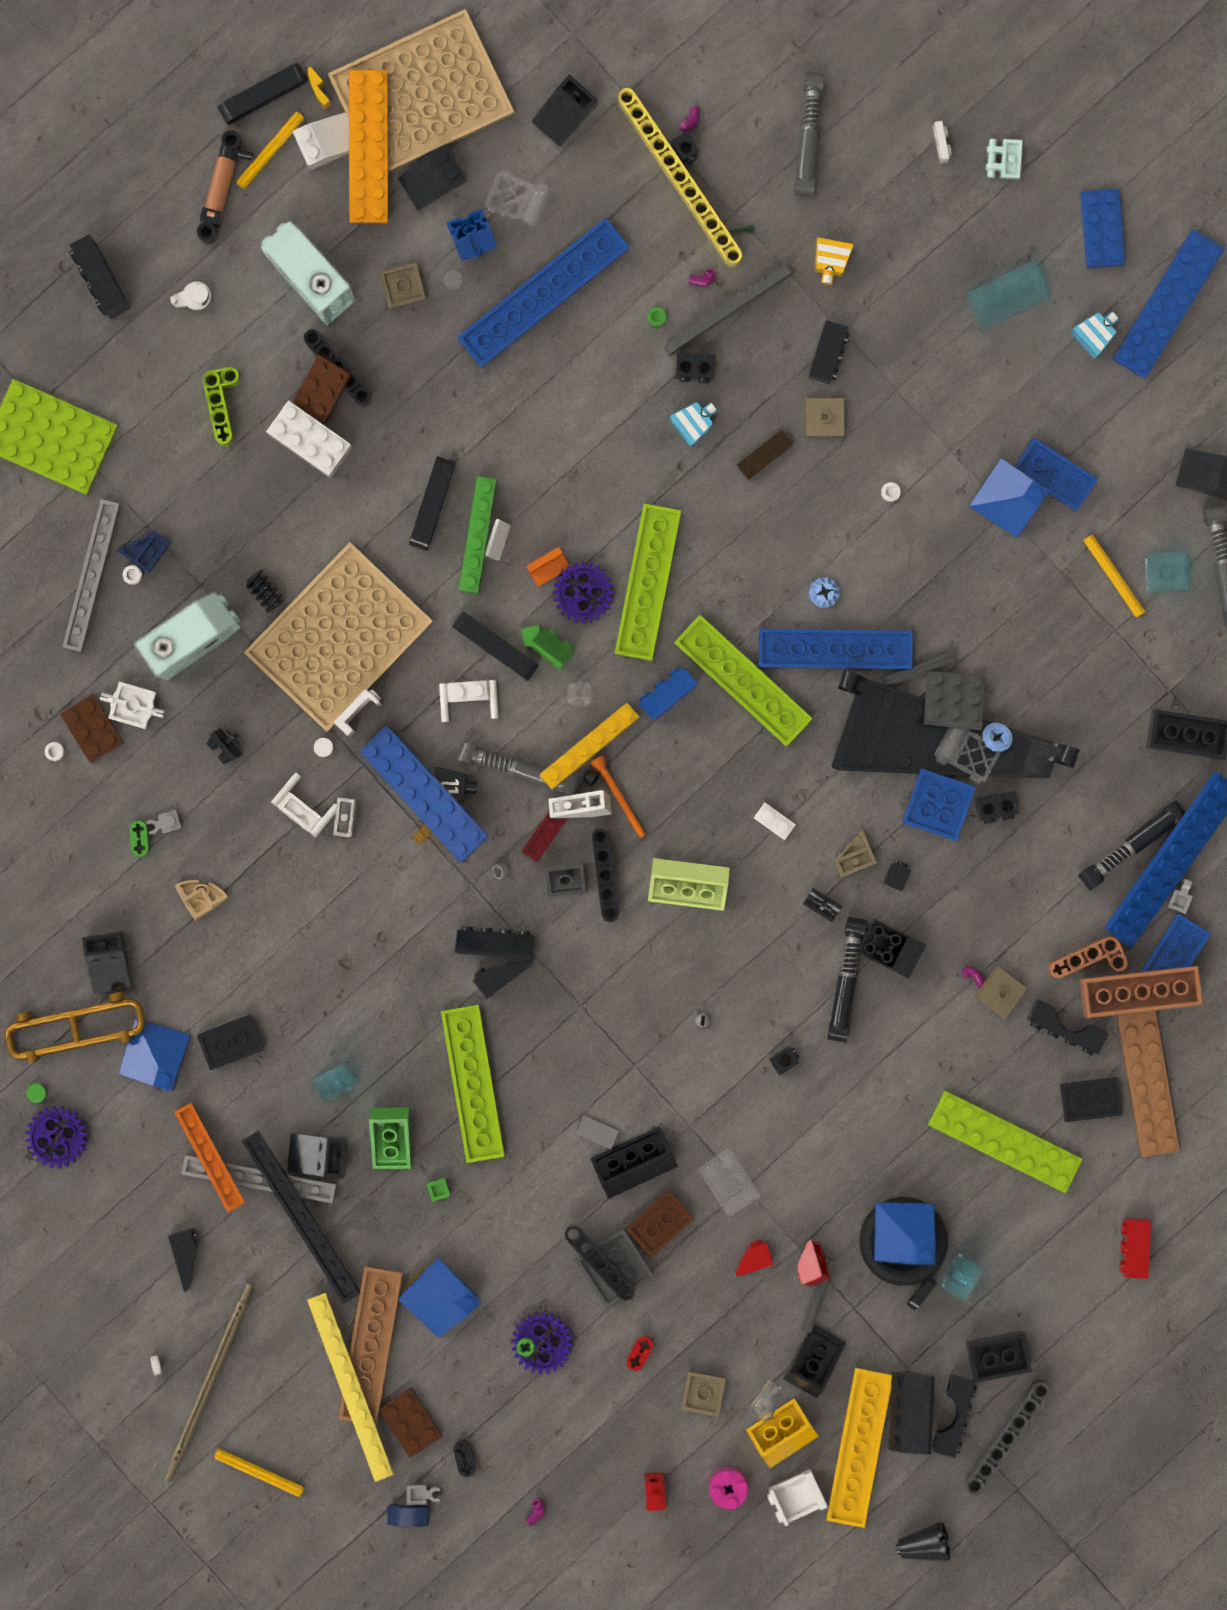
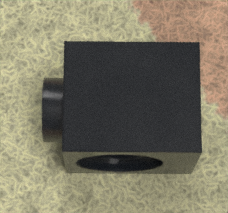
M689 131L671 140V145L682 164L685 162L690 164L697 160L699 149ZM687 145L691 148V151L683 153L681 147Z
M898 861L897 864L893 862L883 884L902 891L911 873V870L908 869L909 865Z
M787 1046L768 1059L780 1076L799 1064L797 1059L800 1057L794 1048L790 1050ZM782 1055L790 1056L791 1061L788 1065L780 1063Z

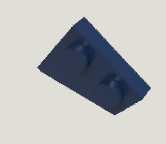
M153 531L127 547L119 549L118 552L147 573H150L171 542L156 531Z

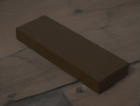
M780 430L739 462L737 467L749 480L794 444L784 431Z

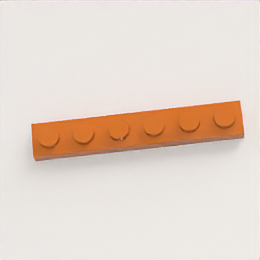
M192 1103L176 1110L174 1113L226 1211L230 1213L245 1205Z

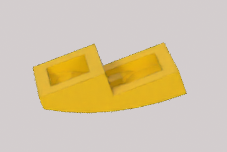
M310 66L308 68V76L312 89L318 101L326 110L331 104L329 99L320 90L325 85L323 80Z

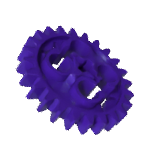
M584 561L581 567L575 562V568L572 569L568 565V572L561 570L563 577L557 576L556 578L559 583L553 584L558 590L552 591V594L558 595L553 601L560 603L556 608H563L561 615L568 613L567 620L573 616L575 623H577L578 619H581L582 624L585 623V619L592 623V617L599 620V613L605 616L606 613L603 609H610L611 607L607 603L614 601L609 597V595L614 594V591L609 590L614 585L607 583L611 577H604L606 571L604 570L600 573L599 565L593 569L592 562L586 567ZM572 573H574L576 581H578V577L582 574L589 577L588 583H578V586L582 590L587 589V595L591 599H593L591 592L594 588L602 590V596L596 598V601L604 604L596 606L595 613H593L592 605H589L586 611L578 609L580 602L585 601L589 603V600L584 595L580 597V591L576 587H573L575 590L573 597L565 596V590L571 588V585L563 581L570 580Z
M52 1106V1111L50 1112L47 1107L44 1109L45 1114L39 1111L37 1112L39 1118L32 1117L34 1124L29 1123L27 1125L31 1128V1131L25 1132L27 1135H30V1138L26 1139L25 1142H31L27 1149L34 1150L31 1156L37 1155L36 1162L43 1160V1166H46L49 1162L50 1168L57 1164L58 1169L62 1168V1163L68 1167L69 1160L75 1163L76 1159L74 1156L80 1158L82 1155L79 1151L86 1150L82 1144L88 1143L84 1136L89 1133L83 1132L87 1125L80 1124L83 1118L76 1119L77 1112L73 1115L70 1114L71 1108L64 1112V1106H60L59 1111H57L56 1106ZM61 1114L64 1120L72 1119L65 1127H71L74 1130L73 1137H68L65 1134L66 1129H61L59 1133L61 1140L56 1141L53 1148L63 1145L66 1148V1153L61 1155L58 1151L53 1152V1160L50 1154L42 1155L49 1147L41 1146L40 1139L41 1137H46L49 1142L48 1146L53 1144L55 1141L53 1135L59 1132L61 1126H57L54 1130L50 1129L48 1121L53 1119L56 1123L61 1122Z
M536 1311L534 1318L528 1314V1321L522 1318L521 1322L523 1325H516L519 1332L515 1331L512 1333V1335L517 1337L516 1339H511V1343L516 1344V1346L511 1348L512 1351H517V1344L523 1338H529L534 1342L535 1351L539 1346L538 1340H543L546 1331L542 1334H537L534 1331V1327L542 1325L547 1330L548 1321H550L552 1327L560 1328L554 1330L553 1335L559 1336L561 1342L557 1345L552 1344L550 1341L551 1335L549 1334L546 1339V1346L542 1345L538 1354L548 1352L551 1357L549 1360L543 1361L540 1356H537L536 1365L532 1358H525L526 1356L520 1355L518 1351L514 1358L520 1357L521 1359L518 1364L525 1363V1370L532 1367V1373L539 1369V1374L541 1375L545 1369L547 1374H549L550 1368L556 1372V1365L558 1364L563 1367L562 1360H569L566 1354H572V1351L568 1349V1347L573 1346V1343L568 1341L573 1338V1335H567L570 1327L564 1328L566 1321L559 1323L560 1316L553 1319L552 1312L549 1317L546 1316L545 1311H543L542 1316H539ZM522 1343V1344L520 1345V1347H522L521 1350H522L523 1352H525L526 1349L524 1348L523 1343Z

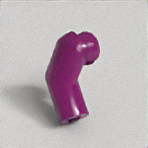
M690 107V117L679 123L681 131H691L698 126L700 107Z
M709 268L700 277L690 275L688 284L707 287L715 280L716 272L714 269Z
M966 966V968L962 969L963 976L966 979L972 976L978 989H980L985 982L982 973L972 966Z
M535 1498L532 1501L533 1513L525 1518L530 1526L545 1515V1503L541 1498Z

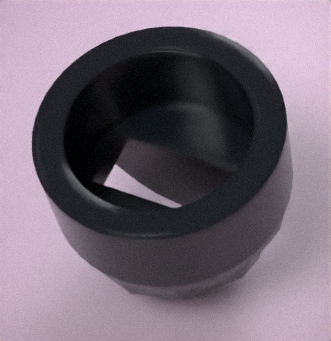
M588 770L584 773L583 779L586 784L592 787L600 774L594 770Z

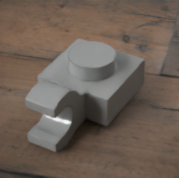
M1183 878L1180 890H1173L1167 907L1186 914L1193 897L1188 895L1192 881Z

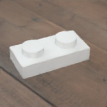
M942 121L934 122L933 131L940 164L947 163L949 156H952L950 144L947 145L946 138L948 137L947 127L943 126Z
M765 802L754 816L755 820L783 840L787 838L796 825Z

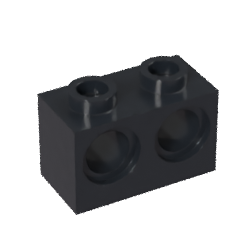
M677 353L675 379H679L680 382L698 380V383L704 384L714 380L715 355ZM683 364H688L691 370L685 373L681 371L680 367ZM702 365H707L710 368V372L703 374L699 368Z
M1015 791L975 798L979 821L984 820L985 824L996 822L995 818L1003 817V820L1014 819V814H1019ZM1004 801L1011 803L1012 807L1008 812L1002 808ZM986 804L991 805L993 808L990 815H986L983 812V807Z

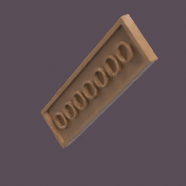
M1156 1010L1118 1014L1116 1016L1140 1156L1143 1158L1178 1152L1180 1149Z
M365 1266L349 1355L375 1425H377L403 1272ZM342 1395L338 1419L353 1422Z

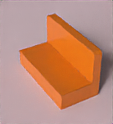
M557 547L528 564L526 568L536 585L540 587L562 574L561 570L567 571L569 564L560 547Z

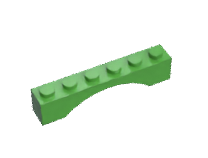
M477 476L459 591L463 593L479 595L486 542L497 486L496 479Z

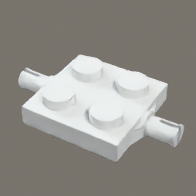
M119 682L113 696L101 693V696L108 697V699L100 697V700L110 703L111 710L108 718L146 729L152 715L163 719L164 715L157 712L165 714V711L154 708L157 693Z

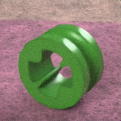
M529 1338L521 1339L517 1344L518 1353L522 1356L531 1355L534 1351V1342ZM528 1342L530 1344L529 1348H531V1350H526L525 1352H523L521 1350L522 1347H520V1345L522 1343L526 1344Z

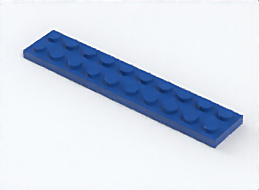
M606 218L603 219L459 335L457 339L481 368L484 367L629 250L630 247Z
M1213 773L1104 927V929L1130 949L1135 945L1227 815V780L1220 773Z

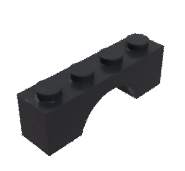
M1036 999L1027 1018L1031 1022L1030 1026L1038 1030L1042 1027L1048 1030V1035L1058 1039V1036L1065 1038V1043L1073 1047L1077 1044L1083 1047L1081 1051L1091 1056L1093 1053L1099 1054L1108 1036V1033L1089 1024L1079 1031L1070 1032L1065 1030L1057 1020L1056 1008Z
M950 1374L946 1394L955 1402L956 1416L948 1427L936 1430L932 1444V1451L934 1453L956 1458L957 1453L960 1454L962 1449L960 1439L962 1434L965 1435L967 1423H965L966 1416H970L972 1410L970 1400L971 1397H975L977 1390L973 1380Z

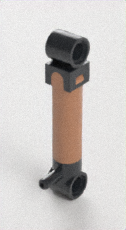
M228 130L222 135V144L205 207L202 208L199 219L201 224L197 228V235L202 243L207 245L213 244L218 238L216 228L221 227L223 210L237 158L254 159V153L241 150L242 139L234 130ZM230 138L237 139L234 145H228L227 141ZM205 230H212L211 236L203 237Z

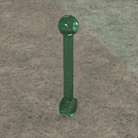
M750 225L747 228L727 231L729 234L741 232L752 234L755 232L754 226Z

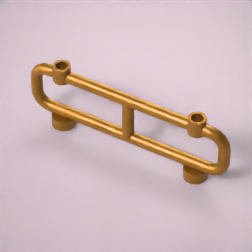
M124 991L108 994L110 1002L37 1018H32L30 1011L15 1014L17 1022L10 1024L5 1031L7 1050L13 1058L18 1060L27 1059V1062L30 1063L38 1061V1056L118 1039H120L121 1043L132 1041V1036H136L144 1030L145 1016L143 1008L137 1000L133 998L125 999ZM125 1006L135 1008L138 1025L135 1028L81 1039L76 1017ZM69 1019L74 1041L25 1052H18L15 1049L12 1037L15 1030Z

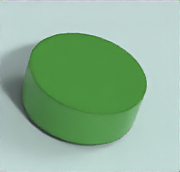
M655 307L649 311L647 319L651 326L661 327L665 324L667 315L662 308Z
M35 1083L27 1089V1098L33 1103L42 1102L47 1096V1090L42 1084Z

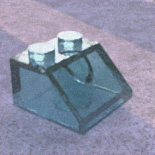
M1188 551L1145 555L1147 593L1186 592L1189 590Z
M349 1061L317 1076L311 1082L323 1100L328 1098L330 1101L339 1096V1091L345 1089L348 1092L354 1089L358 1079Z
M959 1254L958 1257L955 1256L950 1264L952 1269L949 1274L945 1273L941 1280L943 1285L941 1287L966 1303L984 1268L966 1256Z

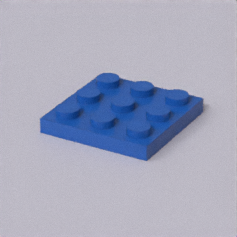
M920 768L902 823L957 841L976 787Z

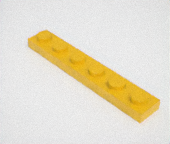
M626 703L540 773V777L553 790L635 723L640 716Z

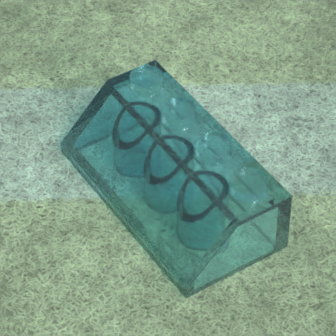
M1035 259L966 293L964 298L980 330L983 331L1050 298L1044 275Z

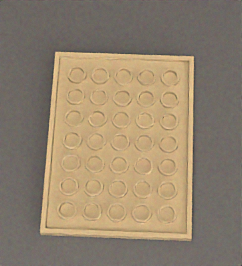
M466 9L328 73L329 79L349 119V70L388 71V173L430 154L444 144L447 146L515 114Z
M349 542L244 653L328 732L335 725L334 721L365 689L368 690L433 621Z

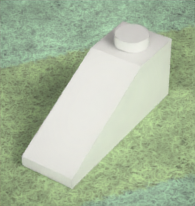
M604 790L551 798L549 799L550 818L597 817L612 814L610 795Z

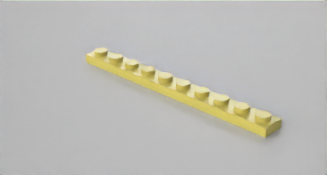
M326 1293L307 1300L374 1480L376 1482L394 1474L328 1296Z

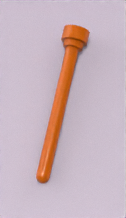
M601 755L591 761L590 764L593 769L596 768L597 771H600L640 838L645 837V831L607 770L605 757Z

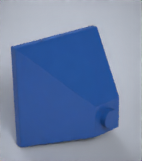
M1001 458L969 507L1017 538L1048 494L1049 489Z
M135 1019L133 1028L138 1025L137 1019ZM145 1021L144 1030L140 1034L132 1036V1041L128 1042L119 1074L161 1089L175 1090L191 1035Z
M876 1202L874 1261L935 1264L934 1204Z
M439 1257L398 1297V1300L438 1338L467 1317L481 1303L479 1295Z

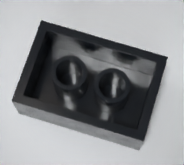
M1023 1331L965 1342L972 1379L975 1383L1032 1372Z

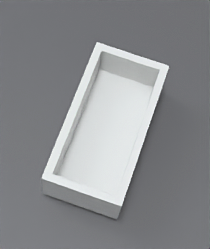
M289 400L266 431L269 436L329 478H332L353 448L350 443Z

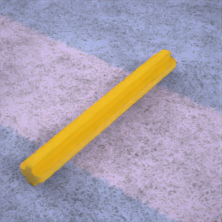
M295 112L240 176L237 184L241 188L245 189L291 136L292 131L296 130L303 122L304 117L299 112Z
M1090 535L1085 538L1084 543L1134 616L1139 617L1145 610L1095 537Z
M222 1449L216 1451L214 1456L216 1460L297 1497H300L304 1491L303 1486Z

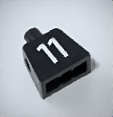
M435 767V777L457 801H465V793H477V782L466 781V773Z

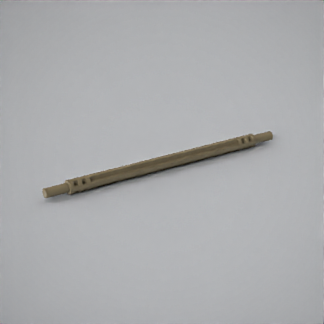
M247 1282L240 1300L238 1299L236 1302L237 1304L231 1314L207 1375L173 1451V1455L170 1458L171 1463L164 1478L169 1482L172 1481L178 1465L182 1462L234 1335L246 1311L247 1301L254 1287L251 1283Z

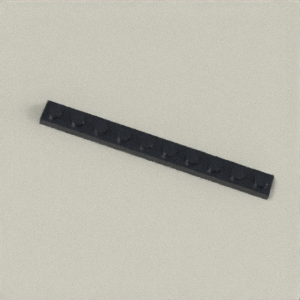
M258 1130L241 1141L342 1303L344 1304L359 1295L358 1287L260 1131Z

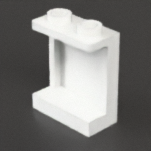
M365 689L334 723L347 736L351 737L355 731L348 723L370 700L380 707L382 705L379 702L381 697L373 690L369 692Z
M811 1469L768 1488L770 1494L767 1497L771 1505H776L778 1510L775 1512L779 1523L783 1522L785 1527L789 1525L788 1523L817 1509L823 1510L827 1508V1504Z

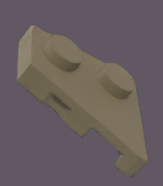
M860 830L856 837L834 859L841 879L877 865L863 830Z

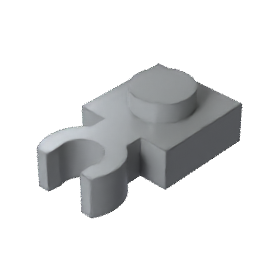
M177 810L158 815L159 821L148 820L146 822V825H155V829L149 832L152 835L156 834L159 829H162L163 834L182 829Z
M407 1484V1505H426L427 1499H430L432 1502H439L440 1497H434L432 1493L440 1491V1487L433 1486L431 1489H427L426 1484Z

